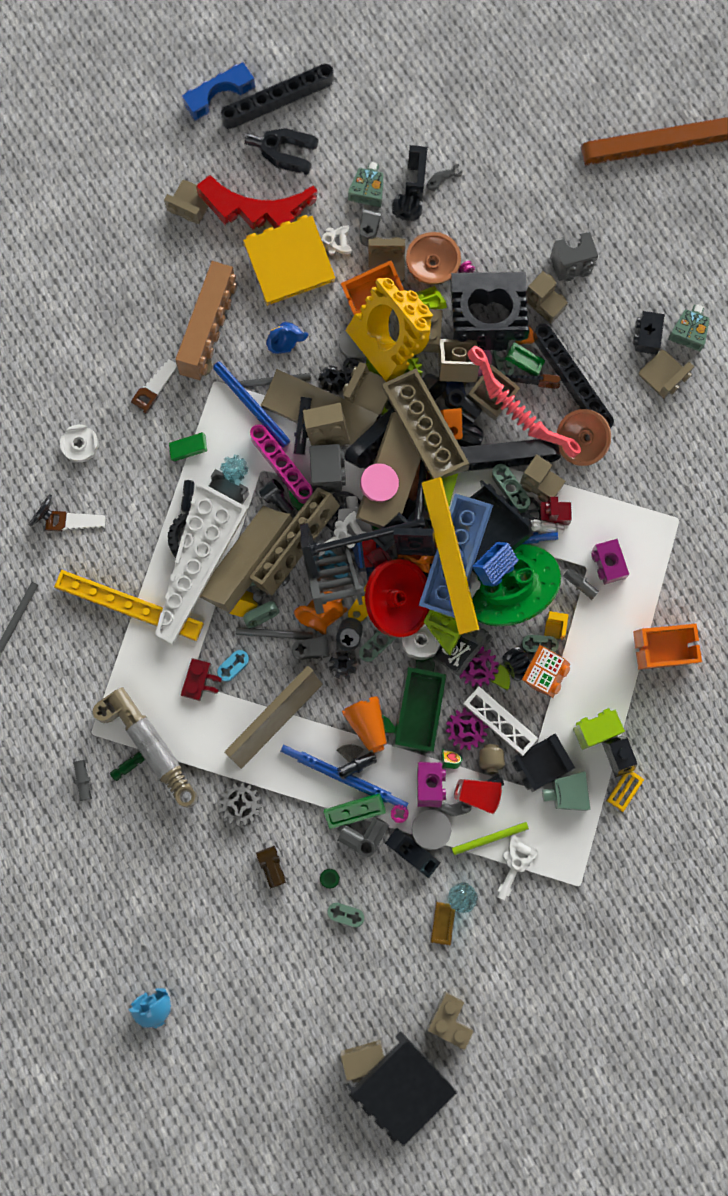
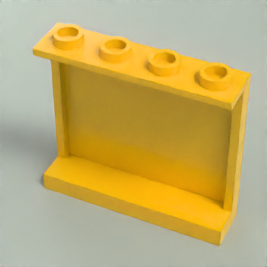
M301 216L295 222H284L278 228H267L263 230V233L258 235L256 233L250 234L243 240V245L247 250L266 306L335 282L336 277L313 216Z

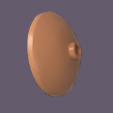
M428 232L419 235L410 243L406 253V263L410 273L417 280L426 284H442L451 279V273H457L459 270L461 253L456 242L449 236L439 232ZM433 261L436 263V265L432 266L430 265V262Z
M589 409L572 411L562 419L557 429V434L574 439L581 448V452L572 458L564 452L562 445H559L561 455L574 465L588 466L595 464L609 450L611 430L606 419L596 411ZM587 434L590 435V439L588 441L585 439V436Z

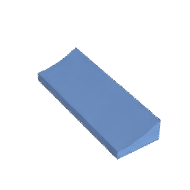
M455 493L450 513L467 581H469L473 569L472 565L475 563L493 505ZM437 548L419 606L455 618Z

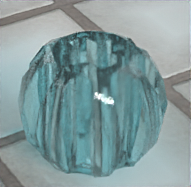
M234 455L233 458L228 456L224 458L226 463H221L220 466L224 479L229 478V482L235 483L236 479H239L240 482L245 479L243 474H248L245 459H239V455Z
M468 883L455 884L449 890L448 902L456 912H470L477 905L478 894L475 888Z

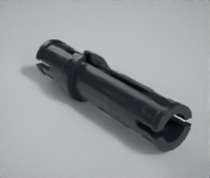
M300 397L297 430L294 432V437L296 438L293 454L305 455L308 435L305 422L302 424L303 410L311 409L312 398ZM303 428L302 443L300 444L301 429Z

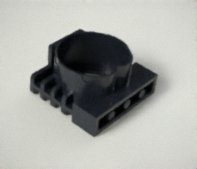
M526 272L451 273L450 291L453 340L460 342L477 340V346L483 351L507 350L508 343L511 340L522 341L528 339L529 319L526 298ZM475 303L484 306L498 303L503 305L511 314L499 323L488 324L473 317L468 307Z

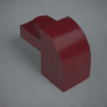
M550 497L548 502H541V521L570 525L572 521L571 502H558V497Z

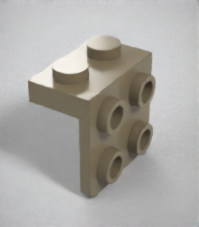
M187 180L181 181L174 196L167 194L164 199L167 211L198 225L208 209V205L197 194L196 184Z
M375 237L368 239V270L392 260L400 281L404 282L405 239L399 237L391 239Z
M661 350L639 371V376L664 399L669 394L673 395L680 388L679 384L682 381L685 383L693 375L691 371L694 366L688 362L683 367L668 352Z
M359 362L358 366L354 367L351 373L352 378L349 384L347 383L344 386L343 396L345 400L370 410L379 416L388 401V397L382 388V384L386 383L382 376L370 372L366 364Z

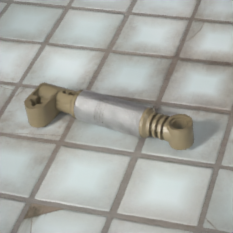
M121 687L96 703L93 707L94 717L102 723H109L120 717L126 726V732L133 743L136 744L144 759L147 760L155 775L161 782L166 785L169 784L167 787L168 789L171 788L170 792L173 793L177 803L185 808L194 806L198 800V795L189 783L186 784L188 781L187 779L184 780L185 776L181 772L182 767L148 718L141 714L125 689ZM107 703H111V705L115 709L114 713H112L109 710L110 708L108 707ZM102 709H106V710H107V711H106V714H107L106 716H103V715H102V713H103V712L101 711ZM185 792L191 793V800L189 802L182 801V795Z

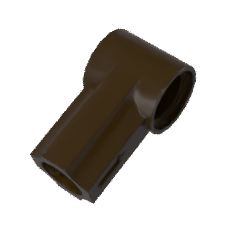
M275 845L256 852L261 869L264 870L270 889L286 883Z

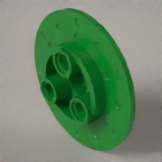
M521 544L513 551L519 561L514 565V569L510 573L505 574L501 578L502 581L498 585H483L477 575L481 585L472 597L477 621L490 626H511L530 620L543 612L555 599L561 584V572L555 558L540 547Z

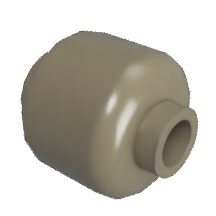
M497 744L484 745V748L479 751L480 768L486 770L487 774H497L498 770L503 769L505 766L504 750L499 748Z

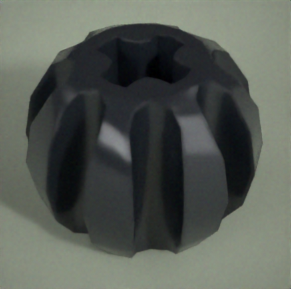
M332 366L331 369L325 367L322 370L323 373H320L318 377L319 386L323 390L327 389V392L330 393L333 390L337 393L342 390L341 387L345 386L346 379L343 378L345 374L342 370H337V366Z
M466 424L462 427L463 437L457 440L460 447L481 445L484 432L475 424Z
M341 651L336 652L338 658L331 656L329 662L334 665L329 666L330 673L337 671L334 677L340 679V675L343 674L345 679L350 678L348 672L355 674L357 668L351 665L357 664L355 657L349 658L352 653L346 651L345 655H341ZM339 662H342V663L347 662V663H346V667H347V668H344V667L339 668V667H340V666H339Z

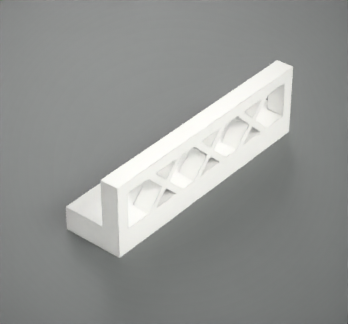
M480 687L463 703L465 707L521 756L538 739ZM475 697L483 704V708L475 709L470 702ZM486 711H491L498 718V721L490 722L486 718ZM501 724L507 725L513 734L505 735L502 733ZM516 737H520L528 744L523 750L516 745Z

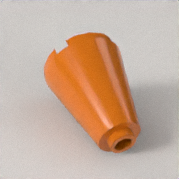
M378 696L369 698L370 702H363L362 700L345 708L342 714L367 750L377 753L385 749L384 745L387 744L380 701Z

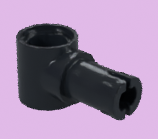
M272 479L259 490L260 496L267 503L276 504L283 513L289 514L294 510L284 497L283 486L276 479Z

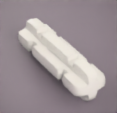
M536 519L530 521L533 531L538 530L545 533L558 532V535L564 532V526L560 523L555 524L554 522Z

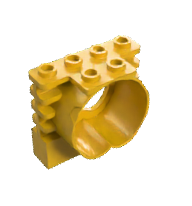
M378 278L376 280L377 286L373 287L370 291L372 295L366 297V305H362L360 308L362 312L354 315L345 331L382 378L388 382L403 375L410 365L407 360L412 359L414 355L419 354L426 347L430 336V319L433 317V314L418 298L416 292L411 290L399 291L391 279ZM392 309L399 321V336L396 342L389 334V317Z

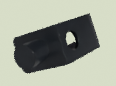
M618 736L602 742L615 778L635 770L638 764L627 737Z

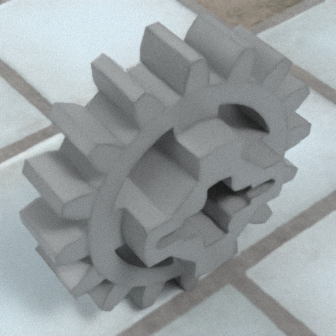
M241 782L240 787L236 783L233 784V789L227 787L228 793H222L221 795L224 797V800L219 801L223 805L219 811L225 812L223 818L230 817L229 823L232 824L235 820L237 826H240L241 821L248 825V819L254 822L253 815H260L256 810L257 808H262V805L257 802L261 800V797L255 796L258 791H251V785L245 788L243 782ZM237 792V796L235 798L229 799V797L233 793ZM246 792L252 796L253 802L246 799ZM242 798V801L246 803V805L241 807L239 813V807L236 806L235 803L239 802ZM228 807H232L235 810V817L229 812ZM252 809L249 815L243 817L246 810Z

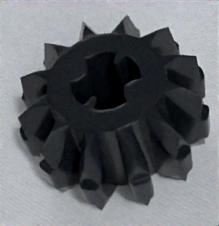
M407 193L405 195L399 194L393 200L392 214L396 215V218L402 219V221L415 222L422 214V202L418 197H413V195L410 196Z
M516 647L504 653L503 664L512 679L520 681L530 665V659L523 649Z

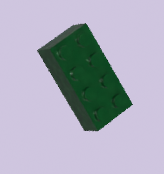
M410 667L405 670L392 747L429 754L434 752L447 674Z

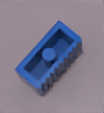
M496 542L472 567L483 585L496 586L502 581L501 578L505 574L510 573L514 569V565L519 560L511 549L510 544Z

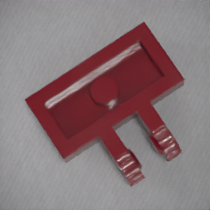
M192 658L181 696L201 701L203 691L218 694L217 688L205 686L207 679L221 682L222 678L209 674L211 663Z

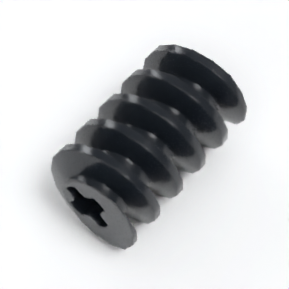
M346 618L341 622L336 635V643L340 649L353 651L359 646L363 626L358 619Z

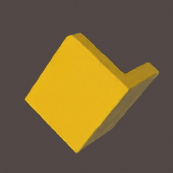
M246 591L229 614L243 617L247 612L257 608L258 603L253 600L254 594Z
M549 611L546 618L544 636L563 640L566 636L569 614Z

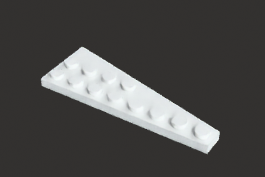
M199 481L196 483L189 515L186 519V526L177 552L174 570L171 574L168 592L165 596L163 610L155 635L171 644H174L248 511V507Z

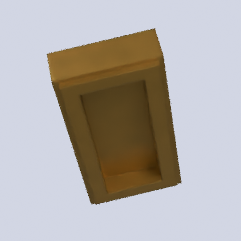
M436 902L431 943L451 946L456 905Z

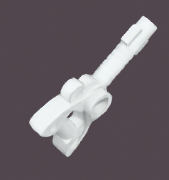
M349 225L339 227L336 230L331 227L327 228L326 233L323 234L321 240L325 251H328L330 256L336 255V252L341 254L352 253V249L347 244L346 239ZM337 236H339L340 246L336 245L335 242Z
M356 511L350 513L344 522L341 520L335 522V527L337 528L334 530L335 536L324 543L351 537L352 535L348 533L347 529L348 524L355 535L366 533L361 530L356 521ZM355 544L347 545L348 548L355 546ZM325 551L319 552V557L325 554Z
M515 835L511 836L509 851L503 854V858L507 860L506 864L510 867V870L503 885L500 884L498 898L505 901L506 896L509 897L512 891L510 887L517 872L532 870L533 864L531 861L540 853V847L530 848L519 843ZM515 850L528 855L527 858H519Z

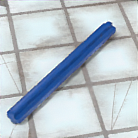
M220 361L217 362L213 369L283 448L289 445L290 439L229 370Z

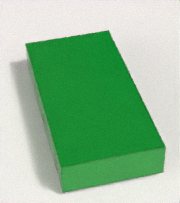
M513 342L505 357V360L532 376L539 375L545 362L544 359Z
M201 432L170 442L171 460L175 462L207 452L205 434Z

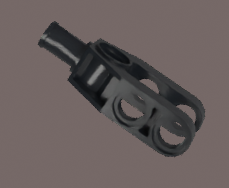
M287 128L265 131L262 137L249 133L246 134L247 137H245L244 144L260 148L261 156L276 168L296 173L303 172L304 175L310 173L312 166L310 161L281 153L280 147L282 144L288 143L296 145L301 149L304 147L315 150L319 142L317 137Z

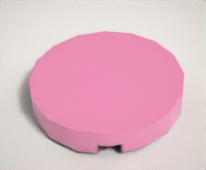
M373 464L362 473L360 488L369 500L385 502L396 494L399 487V479L396 472L390 466Z

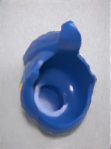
M283 322L270 331L266 345L268 350L274 354L291 352L296 343L305 341L309 334L302 332L293 323Z

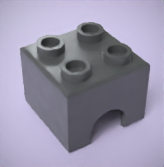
M590 231L580 233L581 238L579 241L581 243H578V247L575 248L568 246L565 238L555 240L550 259L558 281L564 280V282H568L576 276L586 277L592 273L598 253Z
M339 444L310 446V472L313 493L317 487L329 493L342 491V486L346 485L345 469H341V467H345L344 450H340Z

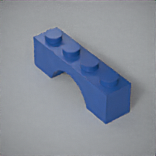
M244 62L236 64L226 72L219 73L215 78L205 81L200 86L183 94L184 106L194 121L210 113V101L216 94L223 91H232L241 96L255 88V80Z

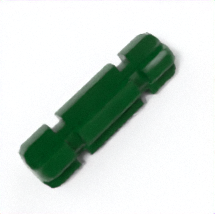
M138 751L134 754L133 758L130 757L119 765L118 769L112 770L110 772L112 779L118 781L122 778L123 774L126 775L137 767L138 763L144 762L145 759L142 753Z

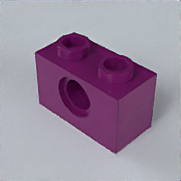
M618 539L599 543L593 547V551H591L592 559L594 562H597L599 568L597 569L599 579L603 580L604 585L626 579L629 576ZM605 559H611L613 566L606 565Z
M418 762L417 807H441L442 801L446 800V788H442V781H446V769H442V763ZM434 782L437 786L431 788L427 783Z

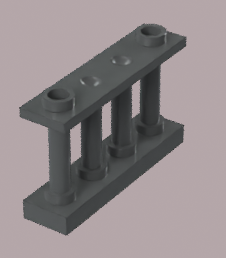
M344 546L345 554L319 559V567L346 561L348 565L320 571V577L312 578L304 557L316 614L324 613L323 605L326 602L357 596L359 605L363 604L361 597L365 596L363 584L359 585L353 565V562H355L353 550L349 551L347 546ZM345 573L351 574L350 577L321 582L322 578ZM350 584L354 585L352 589L328 594L323 592V590Z

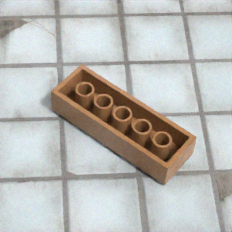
M211 261L175 359L179 375L201 381L202 375L207 373V360L213 356L214 342L217 343L220 336L219 328L225 323L226 316L224 314L231 306L230 297L232 294H235L237 289V283H235L236 275L232 266Z

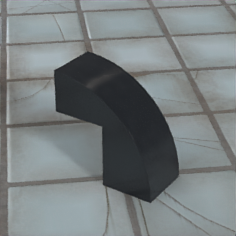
M398 828L394 830L385 842L389 848L428 879L441 863Z

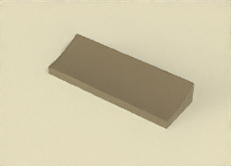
M276 369L268 391L261 403L262 408L295 423L298 422L300 397L312 398L311 409L341 403L350 440L349 444L344 445L348 447L378 420V414Z
M417 369L383 383L382 388L431 478L440 477L443 479L468 471L469 462Z
M396 412L391 413L374 464H385L396 472L399 479L398 490L390 500L385 502L371 501L363 495L356 515L357 519L379 529L398 512L403 513L421 460Z
M263 505L215 569L200 598L230 613L253 582L249 578L293 520L291 514L279 512Z
M307 666L224 751L241 769L323 685L314 671Z

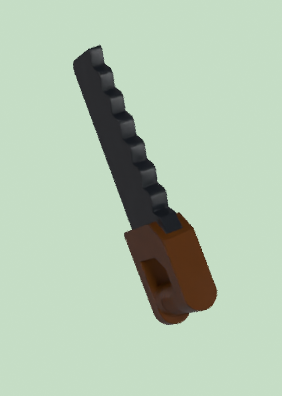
M505 375L515 383L532 384L552 389L560 387V377L558 375Z

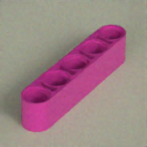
M254 425L250 430L253 444L300 503L305 504L313 494L311 485L263 425ZM261 432L264 434L262 438L254 437L256 433ZM268 447H274L275 451L272 453L266 452V449ZM280 461L287 463L284 467L277 466V463ZM293 475L298 477L295 482L289 481L288 478ZM302 490L309 491V495L305 497L301 496L299 493Z

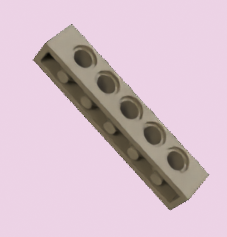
M317 487L249 577L259 589L273 596L304 555L301 549L300 525L308 523L315 540L335 514L340 505L331 493Z

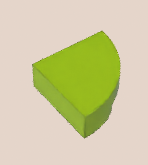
M500 664L497 668L499 670L498 674H494L495 680L490 682L508 691L510 676L506 668Z

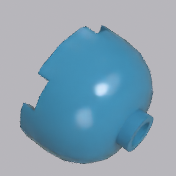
M157 988V993L148 997L146 992L131 1003L132 1008L129 1009V1012L137 1024L146 1028H158L165 1023L171 1012V1001L164 988Z

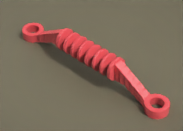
M473 346L468 351L467 355L471 362L481 368L489 398L497 397L495 404L497 405L502 402L503 404L500 409L503 410L507 407L506 415L513 412L514 414L511 419L519 418L517 425L524 423L522 430L524 431L529 428L527 433L529 437H536L537 439L562 445L564 452L572 458L581 452L579 444L574 439L548 431L541 421L534 423L536 416L529 418L531 411L524 413L525 405L518 408L520 401L518 400L513 403L512 401L515 396L507 397L509 390L502 392L504 385L494 378L486 354L481 348Z

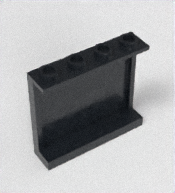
M483 480L480 481L482 488L469 498L491 504L493 508L475 563L496 542L508 543L514 551L533 536L530 520L526 517L523 518L515 506L511 507L503 495L499 496L491 484L487 485Z
M400 1031L395 1036L399 1043L354 1087L349 1082L346 1085L350 1090L348 1094L356 1104L360 1102L363 1105L361 1107L362 1110L369 1117L373 1115L376 1118L374 1122L381 1130L386 1128L390 1139L394 1143L398 1141L404 1147L457 1094V1091Z

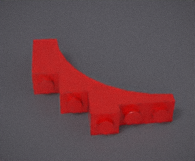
M211 175L196 185L197 194L224 225L228 222L232 223L240 215L252 230L262 227L266 220L274 229L280 227V224L284 222H295V217L303 212L304 207L307 205L311 206L316 202L318 192L312 185L303 192L288 198L258 200L232 192Z

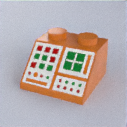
M539 645L522 680L532 689L554 698L555 694H558L561 689L563 678L570 671V663L563 657Z

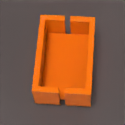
M392 260L341 283L354 315L362 312L360 308L362 305H366L365 299L367 296L372 295L370 291L373 287L377 286L376 280L378 278H389L395 283L399 291H405Z
M697 624L642 628L633 631L635 649L639 648V652H636L638 670L692 665L702 662L700 645L688 647V644L699 641Z

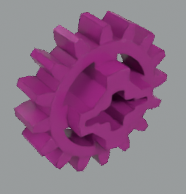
M482 646L476 654L481 656L473 658L468 665L470 667L469 673L467 674L464 670L459 676L460 679L465 678V685L471 682L472 688L475 687V684L482 688L483 683L489 686V679L495 680L493 674H498L499 670L495 669V667L499 666V662H494L496 655L490 656V649L485 652L484 646ZM487 661L490 662L491 670L486 667ZM474 664H481V669L474 670ZM479 676L484 677L482 679H475V677Z
M463 708L462 713L456 710V716L450 715L449 717L452 722H446L450 729L445 730V733H450L451 735L448 737V741L453 739L454 743L452 746L459 744L460 750L466 746L467 750L470 751L471 745L474 748H478L477 742H484L481 737L487 736L484 730L488 726L483 725V721L471 711L467 712L466 708ZM465 716L471 717L470 720L465 721L460 718ZM476 722L479 725V733L475 730ZM454 725L458 728L459 734L457 736L454 733ZM462 725L465 727L469 725V730L471 731V733L466 732L465 734L463 732L464 728L462 727ZM464 738H471L473 741L463 742L462 740Z

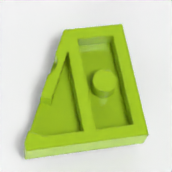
M435 286L416 292L418 298L429 309L447 308L445 299Z
M430 609L424 623L446 653L451 655L461 637L454 617Z

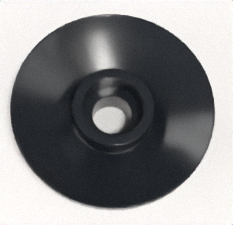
M51 494L47 496L37 513L28 524L30 527L42 519L46 521L51 515L52 511L49 510L52 502Z

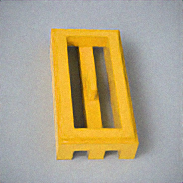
M634 772L624 774L606 801L621 812H624L645 779ZM630 774L631 778L625 785L624 789L622 790L616 801H614L613 798L615 797L616 793L618 792V790ZM637 779L638 782L621 806L619 804L633 781Z

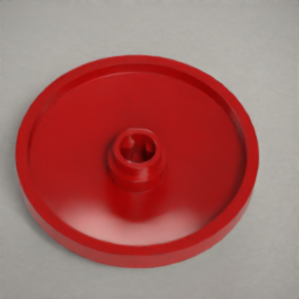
M403 559L388 560L377 566L367 581L365 606L368 616L373 625L387 636L407 637L415 634L425 624L424 620L430 609L419 606L427 578L417 565Z

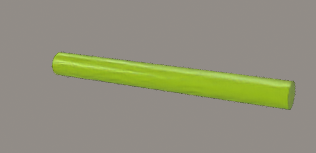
M527 822L451 849L453 855H457L526 831L529 827Z

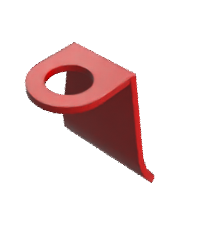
M459 779L455 787L454 798L494 814L501 800V783Z

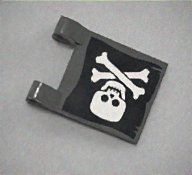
M483 628L478 632L477 638L470 633L462 634L451 655H448L440 645L436 655L432 658L460 676L482 646L488 644L493 636Z

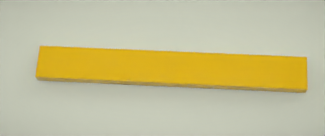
M438 477L422 482L459 635L480 630L442 478Z
M61 570L54 585V588L154 626H158L163 607ZM188 617L179 635L197 641L204 623Z

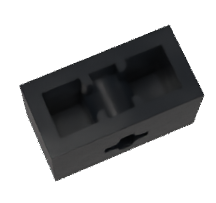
M642 311L640 317L636 318L635 328H638V332L633 338V345H636L635 352L658 354L661 348L665 314Z

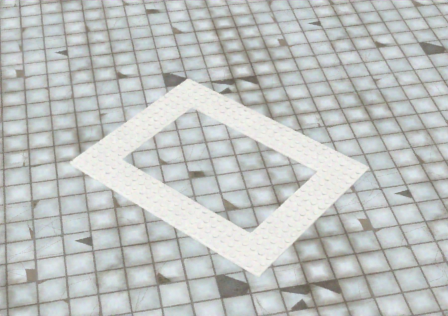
M214 381L195 433L203 432L205 434L207 452L188 457L185 461L138 596L139 599L160 607L164 606L165 596L168 592L176 560L168 545L169 527L173 524L175 518H179L178 515L181 513L182 515L185 514L181 510L182 496H184V481H194L195 493L196 483L199 481L209 486L212 481L211 475L217 469L224 474L226 479L238 486L242 484L248 488L249 496L243 505L248 507L249 510L260 474L265 471L277 475L251 440V428L254 425L262 424L225 383ZM246 390L261 406L265 395ZM262 408L290 439L289 445L285 448L281 445L280 447L311 485L309 455L311 444L309 438L306 441L305 455L293 454L296 438L294 437V432L297 430V423ZM303 428L301 429L300 444L302 443ZM261 432L256 433L254 437L262 438L264 434ZM346 445L340 446V450H344L345 455V452L349 447ZM268 447L266 449V452L272 453L275 451L274 447ZM345 460V467H341V469H345L346 485L342 486V491L350 492L362 500L364 494L360 488L362 473L366 469L358 468ZM280 461L277 463V466L284 467L287 463ZM509 468L520 483L524 472ZM493 469L458 473L449 510L455 493L471 497L482 488L481 480L487 485L491 484L499 496L503 495L492 478ZM498 471L497 475H502V477L504 478V472L500 473V471ZM293 475L289 479L297 481L298 477ZM564 484L556 497H558V502H571L572 521L570 525H563L564 532L558 535V540L539 541L538 544L527 545L540 547L549 552L555 559L584 567L586 569L584 579L587 578L586 581L599 590V592L590 600L588 596L580 591L562 657L570 663V671L563 678L559 693L555 694L554 698L550 697L538 743L556 733L575 766V769L557 779L586 772L591 810L556 809L554 801L544 802L542 790L553 789L552 781L531 792L525 786L503 780L504 786H501V800L494 814L474 806L466 814L458 816L443 814L448 817L451 824V835L445 844L450 847H455L527 822L529 829L514 835L518 838L519 843L525 846L541 848L537 857L531 861L533 868L529 871L571 885L580 886L612 768L602 742L582 750L573 728L576 727V723L581 719L587 717L588 720L598 717V714L607 708H610L611 711L616 710L624 728L639 672L636 656L639 648L635 649L633 631L651 628L679 519ZM507 485L506 490L514 492L516 487L514 485ZM525 491L529 497H534L541 506L542 501L537 498L536 494ZM532 503L529 506L528 510L535 509L537 507ZM423 506L422 516L425 520H430L429 512H426L425 506ZM539 512L530 514L539 519ZM247 513L245 514L242 522L240 523L237 531L235 532L218 565L221 563V561L224 559V557L227 555V553L239 539ZM185 526L180 530L178 545H180ZM537 530V531H533V532H538V534L545 533V532H539L538 530ZM618 539L629 576L626 579L604 585L603 580H600L598 577L597 569L599 568L597 562H594L592 559L591 551H593L592 549L596 544ZM606 558V565L613 566V561ZM199 597L190 613V618L204 623L197 641L178 635L174 644H171L155 635L157 626L131 617L103 698L123 687L141 714L145 715L152 726H154L178 762L325 808L370 796L317 770L311 769L297 762V759L280 752L282 746L286 745L296 751L310 754L337 768L351 762L355 757L359 758L370 752L356 734L295 715L283 725L242 769L224 753L267 707L220 692L214 694L203 691L201 701L181 696L191 659L198 660L216 608L215 605ZM107 703L108 707L110 708L109 710L112 713H114L115 709L113 708L111 703ZM102 709V710H101V711L103 712L102 715H103V716H106V715H107V714H106V711H107V710H106V709ZM120 717L109 723L95 720L92 728L94 736L138 749L126 732V726ZM386 744L384 745V750L374 753L377 763L364 768L360 773L356 772L352 775L391 792V795L408 802L407 809L409 814L405 822L397 823L392 820L391 811L395 805L389 802L387 804L384 803L386 814L375 817L389 824V828H398L402 832L412 835L414 819L420 813L432 810L428 807H417L418 762L441 763V761ZM442 767V769H446V781H442V788H446V800H443L442 803L445 802L452 805L461 802L454 798L455 787L459 779L487 781L492 776L463 767L457 769ZM434 782L427 783L431 788L437 786ZM396 809L395 818L403 819L405 811ZM374 817L365 820L371 822ZM511 836L466 852L506 864L507 860L503 858V854L509 851ZM515 850L519 858H527L528 855Z

